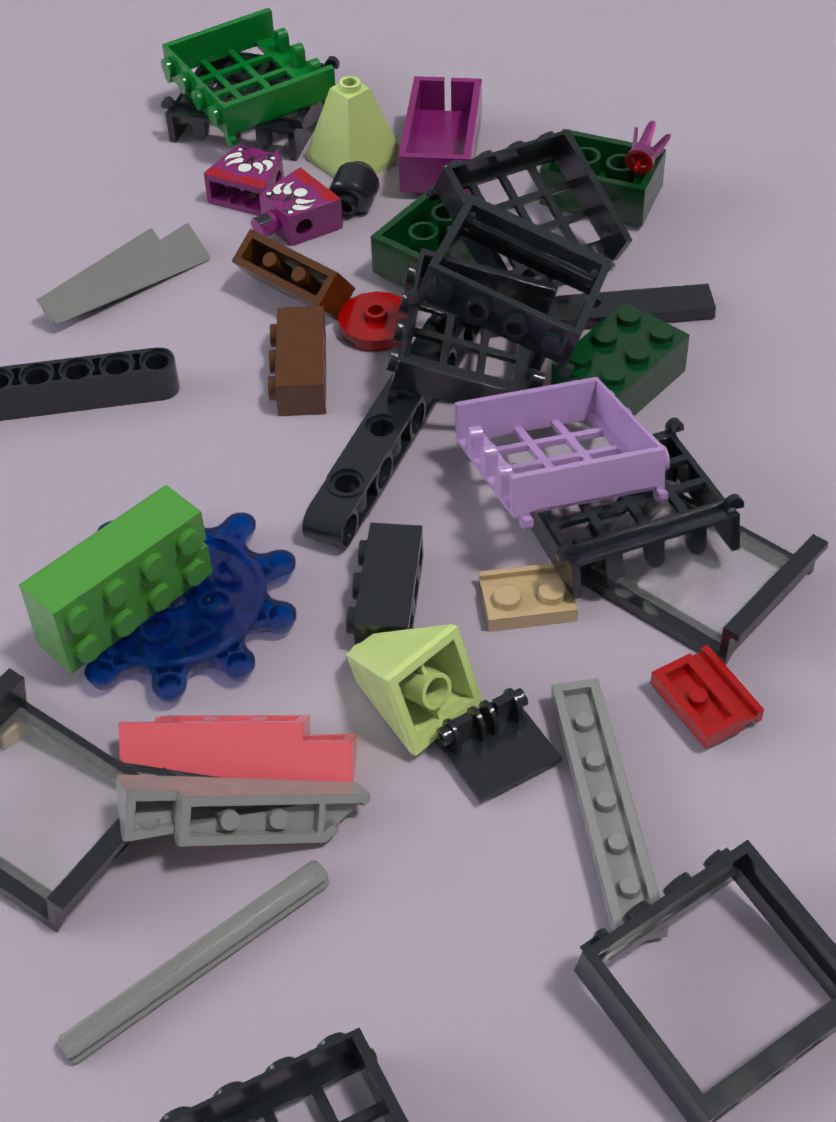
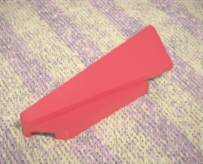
M167 715L155 717V721H124L118 723L119 757L124 763L156 768L165 767L169 770L220 778L354 782L357 733L309 735L310 715Z

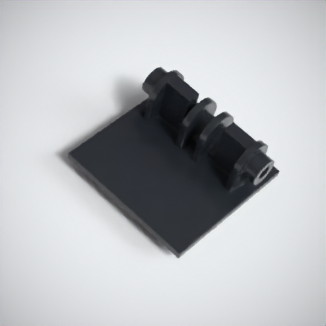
M507 688L502 695L492 699L491 702L483 700L479 703V708L471 706L467 708L466 713L452 720L449 718L443 720L442 727L437 729L438 738L435 740V743L479 803L562 761L561 755L523 709V707L528 705V698L521 688L516 690Z

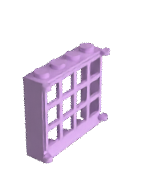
M598 377L454 402L456 441L512 518H519L520 526L523 530L533 528L534 519L530 515V512L533 511L539 513L653 490V497L656 503L668 500V492L665 490V471L670 467L667 448L661 445L649 432L648 428L640 423L631 410L626 408L613 391L609 390ZM586 420L589 427L595 428L570 433L563 424ZM552 427L558 435L533 440L526 431ZM514 433L521 442L496 447L488 438ZM604 437L611 446L585 450L578 441ZM567 444L573 453L547 458L540 448ZM529 451L535 460L510 465L502 456Z

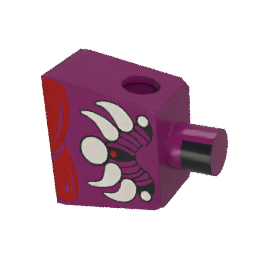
M271 144L264 145L260 150L242 145L233 148L204 172L208 203L260 216L259 196L261 192L284 178L283 162L279 150Z
M300 167L261 192L259 196L261 215L251 220V226L254 231L266 237L275 233L288 245L295 246L343 228L341 198Z

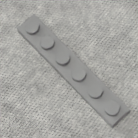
M598 678L553 684L551 687V698L611 930L613 931L624 924L622 917L633 906L646 899L652 905L660 899V895ZM668 926L648 940L667 937Z

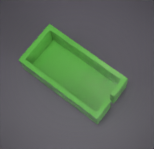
M165 485L20 583L19 587L38 645L70 674H73L86 663L94 661L100 653L118 640L130 635L136 627L157 612L166 609L171 602L193 586L202 583L207 576L213 573L208 545L204 543L207 539L201 511L169 486Z

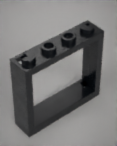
M746 840L731 851L727 847L722 851L716 850L704 861L703 866L705 869L693 877L688 872H684L676 877L664 888L663 893L665 896L652 905L646 899L633 906L622 917L624 924L609 933L606 928L596 931L592 939L580 946L582 953L574 969V972L687 1122H717L836 1032V944L749 840ZM732 881H735L832 1000L707 1093L703 1094L607 967Z

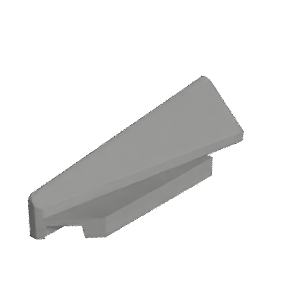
M189 223L184 224L161 240L151 227L37 299V302L52 323L60 324L204 263L210 259V256Z
M123 774L117 775L116 779L121 839L123 841H135L174 833V841L178 847L326 843L339 831L337 824L358 804L365 806L370 801V793L357 782Z

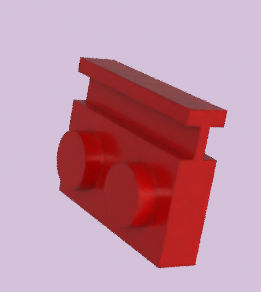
M708 645L703 646L701 652L693 656L689 653L651 672L650 684L705 749L744 730L746 724L752 721L758 723L762 720L764 708Z

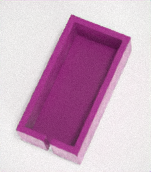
M414 76L398 155L400 192L423 194L435 185L441 174V169L446 164L454 160L463 162L476 157L482 118V79L451 78V111H445V77ZM468 188L464 189L466 193H471Z

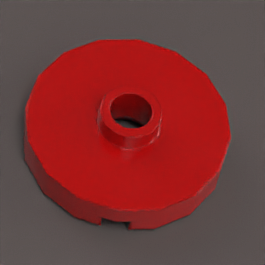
M374 291L362 293L349 299L341 307L338 315L341 337L346 342L347 339L354 342V347L365 351L378 352L390 350L392 346H399V343L392 341L398 317L404 318L405 314L398 313L401 297L390 292Z

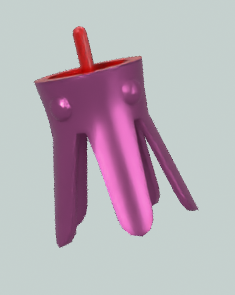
M654 120L647 124L638 143V128H634L632 147L625 157L627 167L637 174H646L652 170L655 159L664 152L662 149L671 138L670 134H665L653 147L650 146L656 128Z

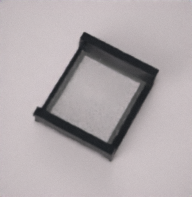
M679 467L665 471V479L670 486L676 485ZM653 490L630 494V496L635 497L652 492ZM684 494L678 495L688 510L698 507L693 499ZM618 497L613 503L618 502V501H621V500H620L619 497ZM668 500L666 502H653L639 506L648 521L676 514ZM628 510L599 518L608 533L637 525ZM589 524L572 540V544L598 536ZM740 525V549L731 551L714 527L707 528V548L700 555H693L685 545V535L665 541V562L657 568L650 567L643 556V548L623 553L624 572L617 580H609L601 567V560L580 566L581 584L697 653L701 652L703 646L708 645L721 661L727 665L734 651L807 574L810 575L813 572L815 561L828 548L829 542L813 534L792 554Z
M9 668L0 676V894L58 933L67 914L132 842L121 839L116 779L117 775L140 774L28 703L24 677ZM163 767L156 776L177 775Z

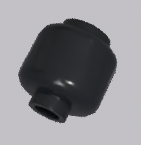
M346 162L338 168L329 190L341 198L343 214L361 215L368 212L380 188V182L373 168L365 162Z

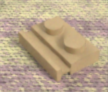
M553 563L479 571V587L481 588L488 632L577 621L578 608L576 600L571 596Z

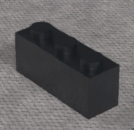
M370 522L367 540H360L358 565L363 566L362 573H354L352 597L357 600L356 607H348L346 618L347 634H354L355 645L361 643L374 633L414 629L424 558L423 525Z

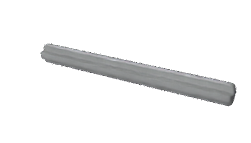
M310 861L61 1034L58 1038V1044L65 1057L72 1064L80 1062L329 885V876L326 870L318 861Z

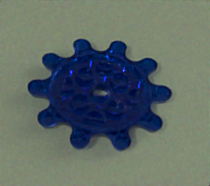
M238 512L231 514L220 525L205 528L207 540L204 543L208 545L213 573L207 576L202 583L193 586L181 596L185 597L182 601L171 604L170 608L167 607L157 612L136 627L130 635L121 638L100 653L94 661L88 663L84 671L86 680L96 689L107 690L126 675L132 673L148 674L152 676L151 685L153 693L165 703H175L183 697L187 687V679L198 670L213 668L222 671L234 681L248 679L256 663L254 654L245 644L246 641L259 633H286L292 629L296 621L297 612L291 603L271 598L267 593L271 586L292 576L296 566L295 556L291 552L281 549L268 553L251 551L246 544L254 535L256 520L248 513ZM108 521V522L102 524V525L98 528V530H100L101 528H103L104 526H106L107 524H109V523L112 522V521Z

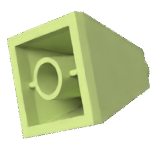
M346 76L340 79L339 84L330 88L306 155L307 160L333 177L342 164L354 161H361L370 165L377 175L399 163L400 147L371 89L361 83L359 78Z
M447 624L374 633L361 643L354 645L346 654L356 683L409 753L415 756L438 738L437 729L442 727L443 720L447 718L452 720L466 713L467 708L471 706L476 707L483 701L459 627L456 625Z

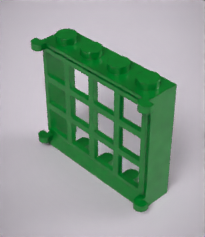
M269 7L162 44L164 58L161 59V66L167 82H175L183 95L186 94L193 101L197 110H202L208 116L211 124L214 127H218L225 134L226 142L230 148L238 145V139L234 134L313 106L321 100L322 106H324L330 88L336 85L335 71L332 65L322 68L318 58L306 61L305 49L301 42L290 46L286 28L283 27L274 31L272 10ZM253 47H257L264 53V55L247 61L238 54ZM227 56L236 63L233 66L218 71L210 64V62ZM272 61L279 69L259 75L252 67ZM201 66L208 74L198 77L191 69ZM244 71L251 79L231 85L224 77ZM285 75L290 78V80L273 86L268 83V81ZM216 81L223 89L212 92L205 84ZM257 85L262 88V90L246 96H242L239 93ZM229 95L234 99L227 103H223L220 100Z

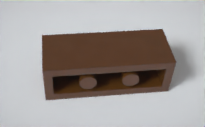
M252 229L248 231L232 259V262L249 276L307 306H324V315L336 321L338 320L341 307L351 298L356 289L338 272Z
M324 306L277 308V324H270L271 347H276V350H269L270 374L275 373V376H268L269 400L277 401L278 416L326 414V327Z

